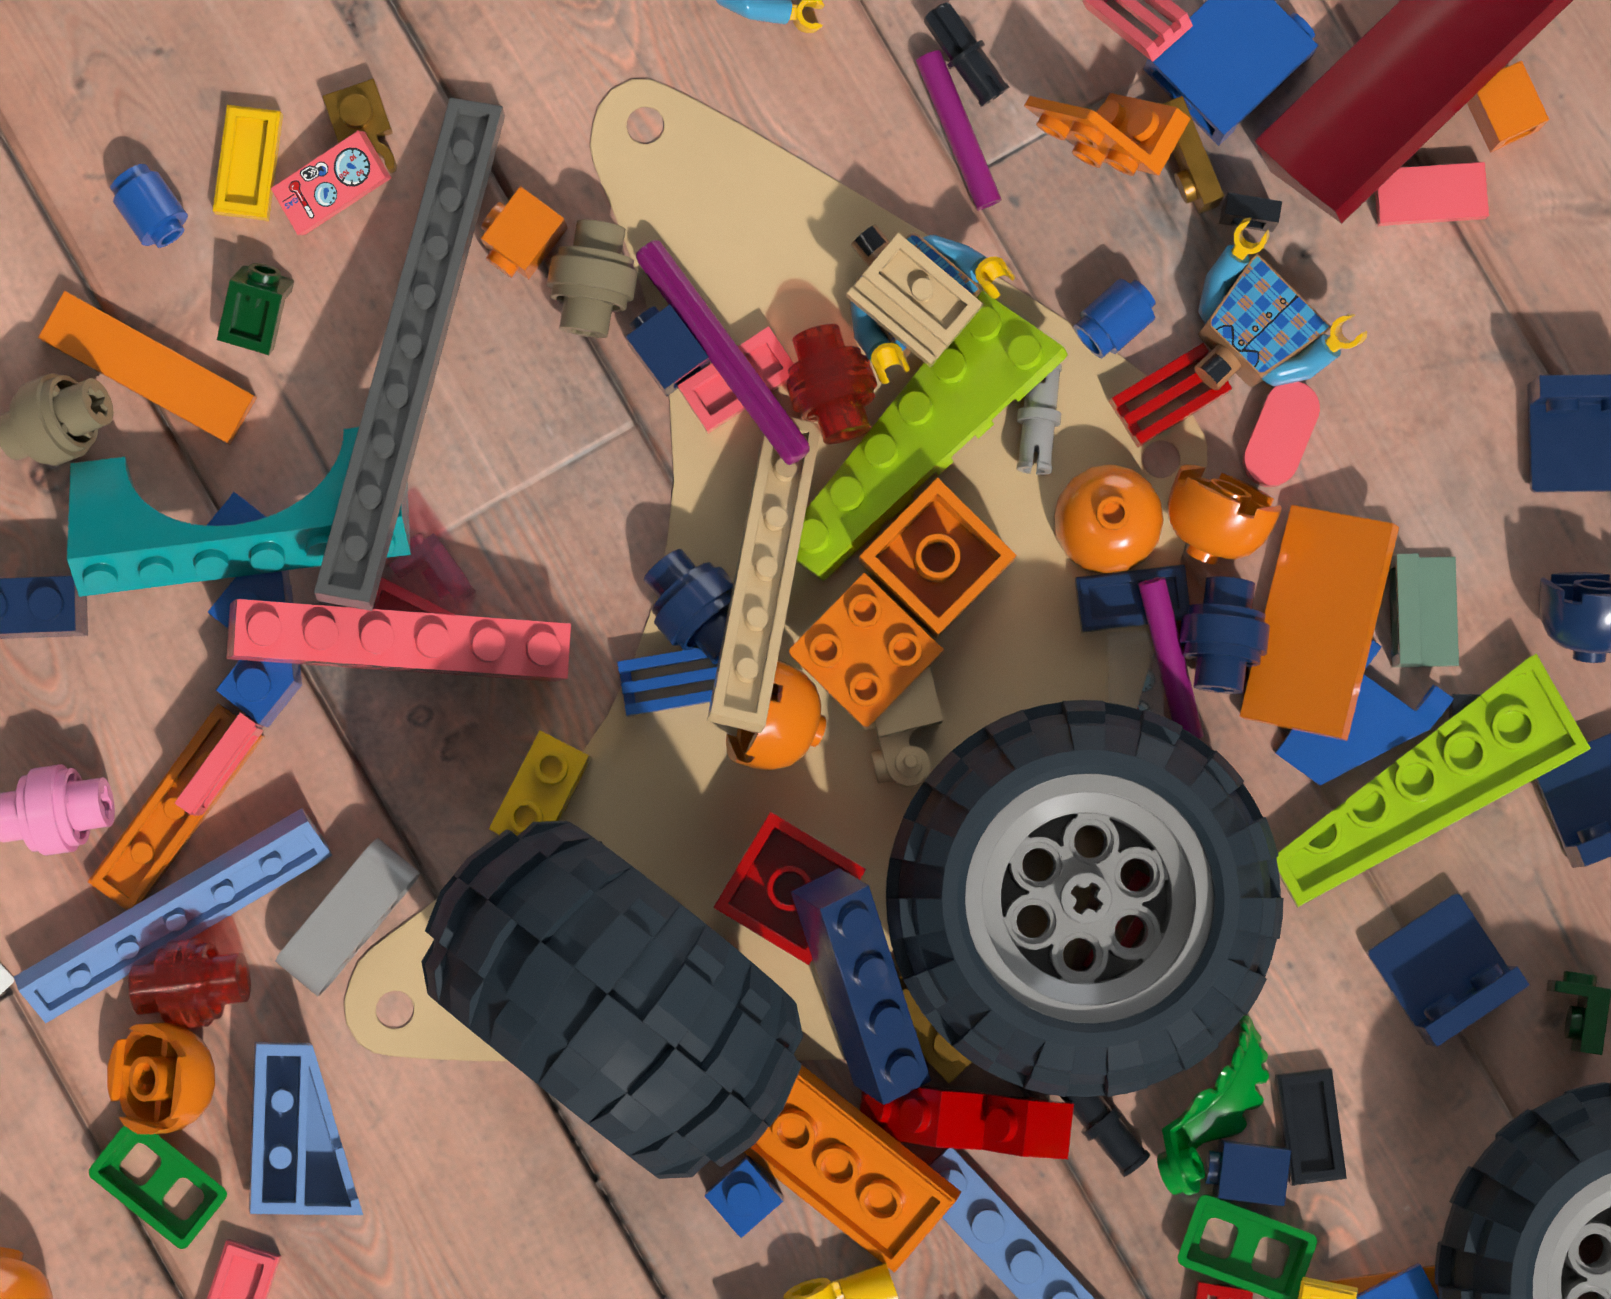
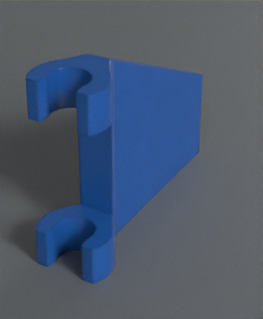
M1374 640L1371 642L1366 667L1382 647ZM1364 674L1348 741L1292 729L1275 753L1318 785H1322L1430 730L1454 698L1436 685H1432L1416 709L1413 710Z

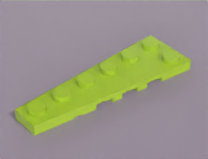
M982 291L977 297L983 303L978 313L939 356L931 368L926 363H923L807 507L796 561L822 581L827 579L876 534L887 519L894 517L914 499L913 492L935 472L940 475L954 462L951 457L974 436L979 439L994 425L992 422L993 418L1014 399L1019 402L1068 356L1065 348Z
M1537 653L1526 659L1476 700L1278 852L1277 863L1280 878L1297 908L1591 749Z

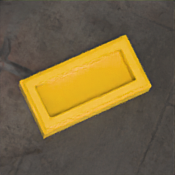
M227 105L213 205L215 215L269 221L273 196L271 188L274 186L283 121L281 111Z

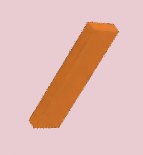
M65 290L38 336V339L229 445L232 443L257 399L251 393Z
M219 703L88 880V883L125 910L134 907L149 896L265 737L263 734L260 735L203 815H190L177 806L175 801L237 717Z

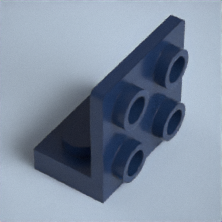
M1611 374L1539 375L1527 384L1530 490L1533 493L1611 492Z
M1611 733L1587 742L1591 748L1590 750L1535 779L1572 868L1586 867L1611 857Z
M1459 894L1450 895L1367 951L1368 958L1425 1044L1438 1047L1530 985L1518 966H1507Z

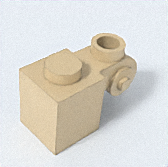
M927 667L869 727H864L865 730L875 728L881 749L871 751L879 784L894 781L903 787H914L922 783L929 774L931 762L928 754L922 748L910 746L909 739L915 730L943 722L930 667Z

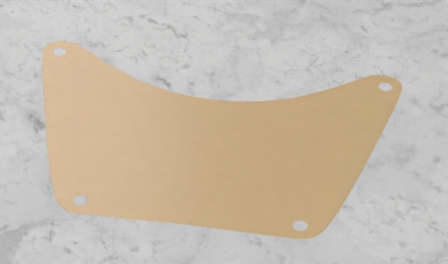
M631 79L612 89L598 106L592 127L590 149L594 166L617 223L626 229L624 241L630 257L634 260V268L638 272L637 276L642 286L647 309L656 306L660 312L669 305L636 259V253L640 248L650 241L658 240L737 346L768 326L770 327L799 371V375L774 390L772 394L789 417L822 425L807 502L808 507L924 363L914 353H911L906 357L910 368L907 373H905L901 365L893 364L885 369L889 383L882 384L879 381L872 362L854 339L850 300L846 297V293L854 286L858 276L868 269V266L852 248L851 243L874 224L877 225L890 242L897 233H900L904 238L913 232L922 238L929 235L752 130L701 102L651 79ZM642 107H650L658 111L664 121V131L661 137L649 144H641L634 141L627 130V120L630 114ZM999 277L992 282L1001 294L996 300L1061 344L1068 353V356L1060 363L1062 371L1059 377L1056 410L1061 412V425L1055 427L1051 462L1052 473L1036 475L1037 452L1033 454L1031 474L1017 471L1022 424L1017 422L1018 409L1024 407L1025 396L1019 402L1014 399L992 419L994 425L979 439L974 436L951 457L954 461L940 475L935 472L913 492L914 499L894 517L887 519L882 524L880 530L827 579L822 581L796 561L778 660L800 669L816 685L821 700V715L826 717V728L822 740L816 747L810 746L800 760L791 766L774 770L757 769L733 762L727 755L726 735L730 734L737 737V728L707 721L710 703L627 717L621 687L607 717L583 751L591 756L592 760L560 820L569 821L596 840L602 841L603 845L632 865L723 937L776 982L797 1003L803 1039L794 1053L796 1060L845 1059L813 959L810 965H807L713 907L769 813L772 812L866 869L860 880L870 887L899 978L901 973L893 953L887 923L886 878L889 858L902 818L922 783L914 787H903L894 781L878 783L871 757V751L881 749L875 728L865 730L840 703L790 656L789 649L865 572L944 649L942 655L930 666L943 722L917 729L911 734L909 739L910 746L922 748L928 754L931 762L929 774L954 748L990 723L1020 710L1070 700H1098L1137 708L1154 652L1149 626L1081 633L1075 578L1104 573L1084 570L1064 553L1055 534L1054 514L1057 500L1071 479L1090 467L1114 464L1133 469L1151 483L1160 498L1164 524L1159 543L1147 559L1128 571L1175 566L1180 564L1186 542L1176 535L1168 519L1167 502L1171 487L1179 468L1184 464L1207 467V442L1193 415L1137 448L1109 401L1115 395L1147 377V375L1118 353L1113 354L1109 352L1102 359L1095 356L1079 339L1074 331L1073 324ZM976 283V284L979 286V288L981 289L980 293H981L982 291L985 292V290L982 288V286L980 285V283ZM1157 385L1127 403L1126 406L1131 412L1163 393L1166 389ZM679 389L669 395L674 483L664 557L674 550L682 549L696 567L703 563L711 562L715 568L722 567L734 581L763 432L745 409L708 434ZM1176 398L1142 418L1137 423L1141 430H1144L1182 407L1183 404ZM1167 441L1178 450L1180 465L1171 476L1157 478L1150 475L1144 468L1142 462L1143 453L1151 443ZM938 477L1017 556L988 588L936 639L859 563V556ZM655 596L654 604L658 600L657 596ZM652 610L634 659L683 650L680 645L673 646L654 624L656 616L652 613ZM709 659L634 671L631 672L632 681L713 668L717 667L718 663L713 664ZM715 679L634 693L636 703L713 690ZM1084 826L1077 831L1074 838V846L1081 856L1089 859L1094 858L1100 854L1104 837L1096 827ZM1032 849L1024 856L1022 868L1024 874L1029 879L1040 882L1050 876L1053 870V861L1046 851ZM1092 883L1086 888L1075 886L1070 894L1077 899L1073 909L1077 913L1087 908ZM436 900L371 948L358 962L348 985L344 1007L346 1024L361 1046L373 1053L394 1057L462 1061H508L427 994L421 961L434 941V938L427 934L425 929ZM1028 905L1021 909L1017 915L1016 922L1021 934L1028 938H1034L1045 931L1048 919L1042 908L1037 905ZM1079 938L1069 941L1064 947L1063 960L1070 969L1072 968ZM401 991L412 1000L414 1014L411 1021L405 1027L390 1029L378 1020L376 1005L379 999L387 992Z

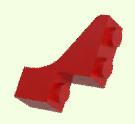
M921 1086L886 1105L881 1104L863 1091L861 1094L860 1111L897 1141L937 1148L985 1150L1020 1157L1068 1159L1074 1109V1104L930 1086Z

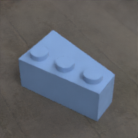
M254 1042L249 1185L250 1214L363 1215L311 1043Z

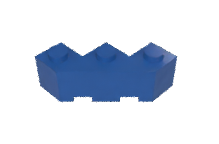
M233 492L206 526L236 525L259 520L266 516L240 495ZM289 570L235 577L209 609L208 613L228 628L230 603L236 599L294 603ZM239 660L216 691L256 723L269 727L302 686L300 664Z

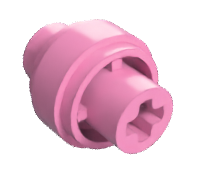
M62 764L33 768L27 775L20 777L16 791L0 793V841L4 843L24 840L31 851H39L44 856L74 852L79 845L87 842L90 829L110 827L114 822V798L107 779L101 777L82 780L76 769H67Z

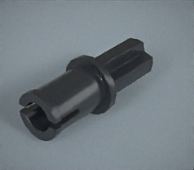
M948 2L942 3L924 17V24L950 60L947 64L950 70L956 68L978 100L981 108L989 104L991 99H996L1010 88L982 50L985 46L983 40L979 42L975 40L951 4Z

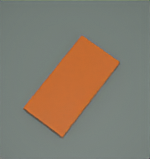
M1291 505L1265 609V623L1270 625L1267 655L1261 656L1260 665L1251 667L1239 717L1250 721L1348 741L1399 531L1397 525Z
M803 1065L782 1112L772 1125L767 1128L756 1144L744 1151L745 1154L880 1262L886 1263L888 1268L894 1273L961 1194L958 1188Z

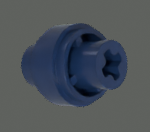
M682 549L674 550L659 560L644 577V582L658 597V600L652 607V613L656 616L654 624L673 646L680 645L683 650H690L698 646L713 664H717L734 581L722 567L715 568L711 562L703 563L696 567Z
M1207 577L1203 603L1190 605L1188 614L1182 616L1179 644L1184 647L1183 656L1196 661L1194 688L1214 693L1241 694L1244 688L1246 667L1260 665L1261 656L1267 655L1270 625L1265 623V613L1253 609L1254 582L1234 577Z

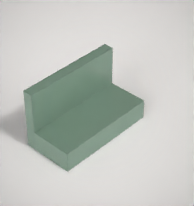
M1419 553L1396 554L1392 556L1389 568L1392 668L1459 666L1456 557H1419Z

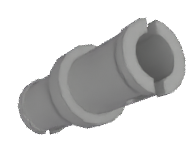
M1061 364L1045 377V383L1040 382L1025 396L1024 407L1018 409L1017 422L1022 424L1017 471L1031 474L1033 454L1037 452L1036 475L1052 473L1051 462L1055 427L1061 425V412L1056 410L1059 377L1062 371Z

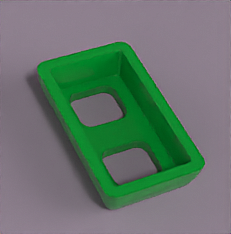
M124 1125L89 1168L91 1179L179 1249H185L190 1245L227 1197V1191L223 1186L158 1134H137ZM138 1143L146 1145L161 1159L160 1167L145 1185L136 1184L121 1171L122 1161ZM180 1178L188 1179L201 1189L204 1194L201 1204L186 1220L177 1217L165 1207L163 1202L166 1194Z
M1202 1195L1197 1201L1177 1259L1181 1266L1270 1299H1298L1301 1281L1308 1271L1317 1245V1238L1309 1232L1212 1196ZM1211 1218L1221 1219L1237 1227V1235L1233 1247L1226 1258L1213 1256L1200 1249V1240L1205 1226ZM1264 1237L1280 1241L1289 1247V1254L1282 1274L1279 1277L1273 1278L1256 1272L1252 1268L1251 1263L1258 1243Z

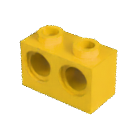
M539 730L489 830L501 834L507 829L518 836L532 822L560 821L592 757Z

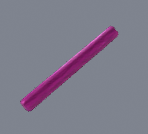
M653 240L640 248L636 253L639 265L709 356L713 366L783 461L788 465H792L804 458L810 451L808 441L662 243L658 240Z

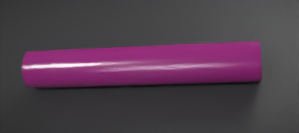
M941 50L932 51L916 59V64L977 211L1001 202V196Z
M1157 577L1142 581L1138 585L1172 721L1182 725L1183 729L1200 739L1204 737L1186 660L1183 656V648L1179 644L1180 636L1165 577Z

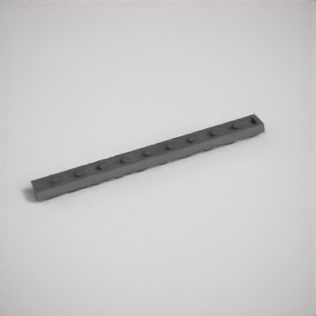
M451 97L449 99L315 586L314 594L317 601L369 611L373 610L504 123L505 114L503 106Z

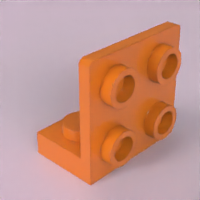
M1109 93L1104 104L1100 106L1097 112L1029 96L1024 104V107L1039 118L1036 125L1042 131L1056 139H1066L1074 145L1072 154L1075 157L1096 168H1100L1103 162L1107 163L1117 171L1129 176H1134L1136 170L1159 176L1191 119L1177 107Z
M864 572L789 649V654L863 727H869L927 667H930L942 655L944 649Z

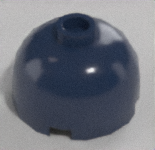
M1559 572L1551 574V581L1542 577L1540 579L1538 600L1539 617L1547 635L1557 645L1573 650L1574 660L1586 663L1605 662L1607 653H1611L1610 574Z

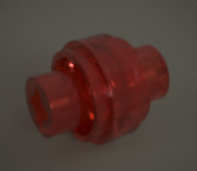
M837 324L815 326L794 336L792 342L798 361L788 369L789 378L785 382L793 410L796 413H800L802 420L818 423L825 444L847 442L870 431L871 427L864 407L874 400V390L877 387V381L869 358L862 354L859 347L845 346L840 327Z
M201 938L171 941L167 944L166 948H160L157 951L154 963L132 966L129 972L128 988L131 1005L137 1015L160 1013L165 1023L191 1029L208 1027L214 1020H219L227 1004L248 1002L251 993V977L248 962L243 953L220 955L213 943H205Z

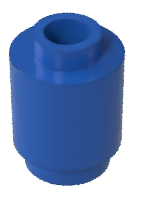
M138 164L121 173L112 182L110 189L115 195L113 203L142 245L150 246L155 244L158 248H162L176 241L184 233L185 229L182 225L186 222L188 214L159 172L151 171L146 164Z
M1119 278L1080 312L1081 320L1073 326L1074 331L1082 343L1095 356L1102 359L1109 352L1116 354L1155 320V314L1152 310V307L1156 304L1155 299L1139 281L1133 280L1129 283Z

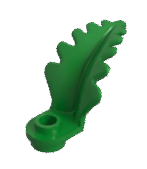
M1248 1015L1243 1016L1239 1021L1238 1046L1235 1048L1230 1066L1227 1065L1221 1070L1215 1086L1212 1089L1208 1088L1197 1093L1184 1112L1177 1119L1162 1128L1166 1151L1158 1154L1157 1165L1166 1188L1173 1195L1184 1192L1186 1195L1191 1196L1200 1191V1180L1205 1177V1169L1196 1149L1203 1143L1232 1137L1241 1133L1247 1127V1121L1243 1113L1247 1110L1259 1108L1264 1102L1263 1096L1255 1089V1085L1267 1083L1269 1079L1268 1070L1261 1067V1064L1267 1061L1268 1053L1259 1046L1262 1037L1255 1030L1253 1021Z

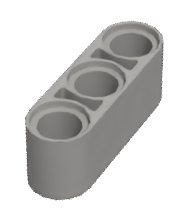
M377 838L359 856L277 956L275 962L317 997L320 996L405 896L420 876V872Z

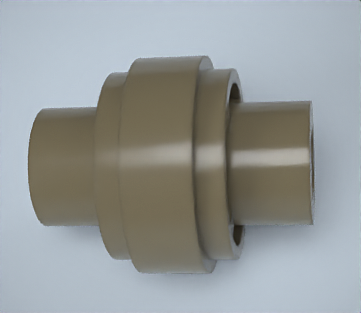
M577 220L573 246H561L558 248L557 256L551 257L547 286L551 288L550 297L563 303L559 325L560 330L580 336L607 338L612 312L625 311L627 302L633 301L638 272L633 269L634 260L622 255L626 231L624 227L597 220Z
M51 373L27 382L19 388L12 398L10 411L0 414V447L7 456L14 460L31 457L36 462L54 466L81 457L89 451L96 441L98 428L111 423L113 419L111 398L105 387L93 378L78 383L70 376Z

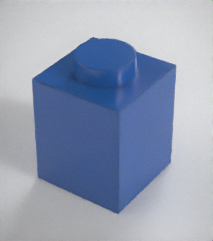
M748 1155L712 1185L704 1195L740 1238L745 1236L778 1207L784 1199V1196Z

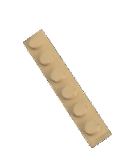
M790 417L808 441L810 451L798 462L788 465L783 461L766 436L762 434L707 717L709 722L762 733L766 726L822 427L821 424Z

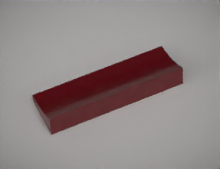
M1400 0L1254 142L1271 173L1342 224L1573 0Z

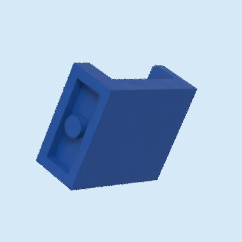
M1207 0L1190 17L1193 26L1153 62L1147 58L1143 70L1172 99L1183 96L1192 120L1219 146L1235 131L1237 125L1293 71L1302 63L1305 64L1313 56L1318 44L1313 40L1315 33L1311 26L1296 13H1292L1289 16L1274 0Z

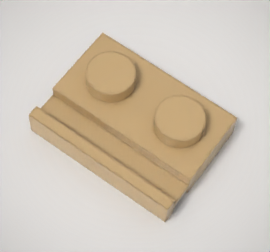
M897 233L862 274L857 283L846 293V297L930 368L983 306L980 300L900 233Z

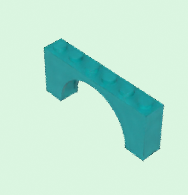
M359 427L343 429V441L336 462L323 481L308 495L276 514L236 525L205 526L191 524L158 512L148 505L135 491L125 457L70 463L67 561L79 597L321 566ZM408 480L387 558L411 555Z

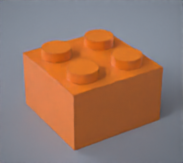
M937 477L859 556V563L937 639L1014 561L1017 555Z

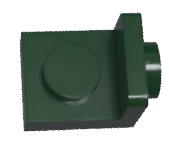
M253 263L249 266H242L229 281L217 340L270 355L275 347L285 299L292 292L294 280L281 276V271L270 265Z
M1564 971L1563 981L1548 980L1546 991L1578 996L1577 1006H1569L1565 1020L1564 1033L1565 1038L1572 1039L1571 1050L1602 1055L1611 989L1596 987L1598 977L1596 975Z

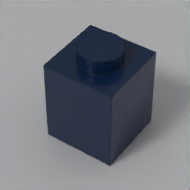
M670 304L660 312L656 306H653L641 313L629 324L633 331L625 336L628 346L666 397L677 390L679 384L710 365L709 356Z
M1218 1139L1217 1151L1209 1150L1207 1154L1205 1184H1212V1194L1220 1199L1285 1206L1291 1150L1279 1146Z

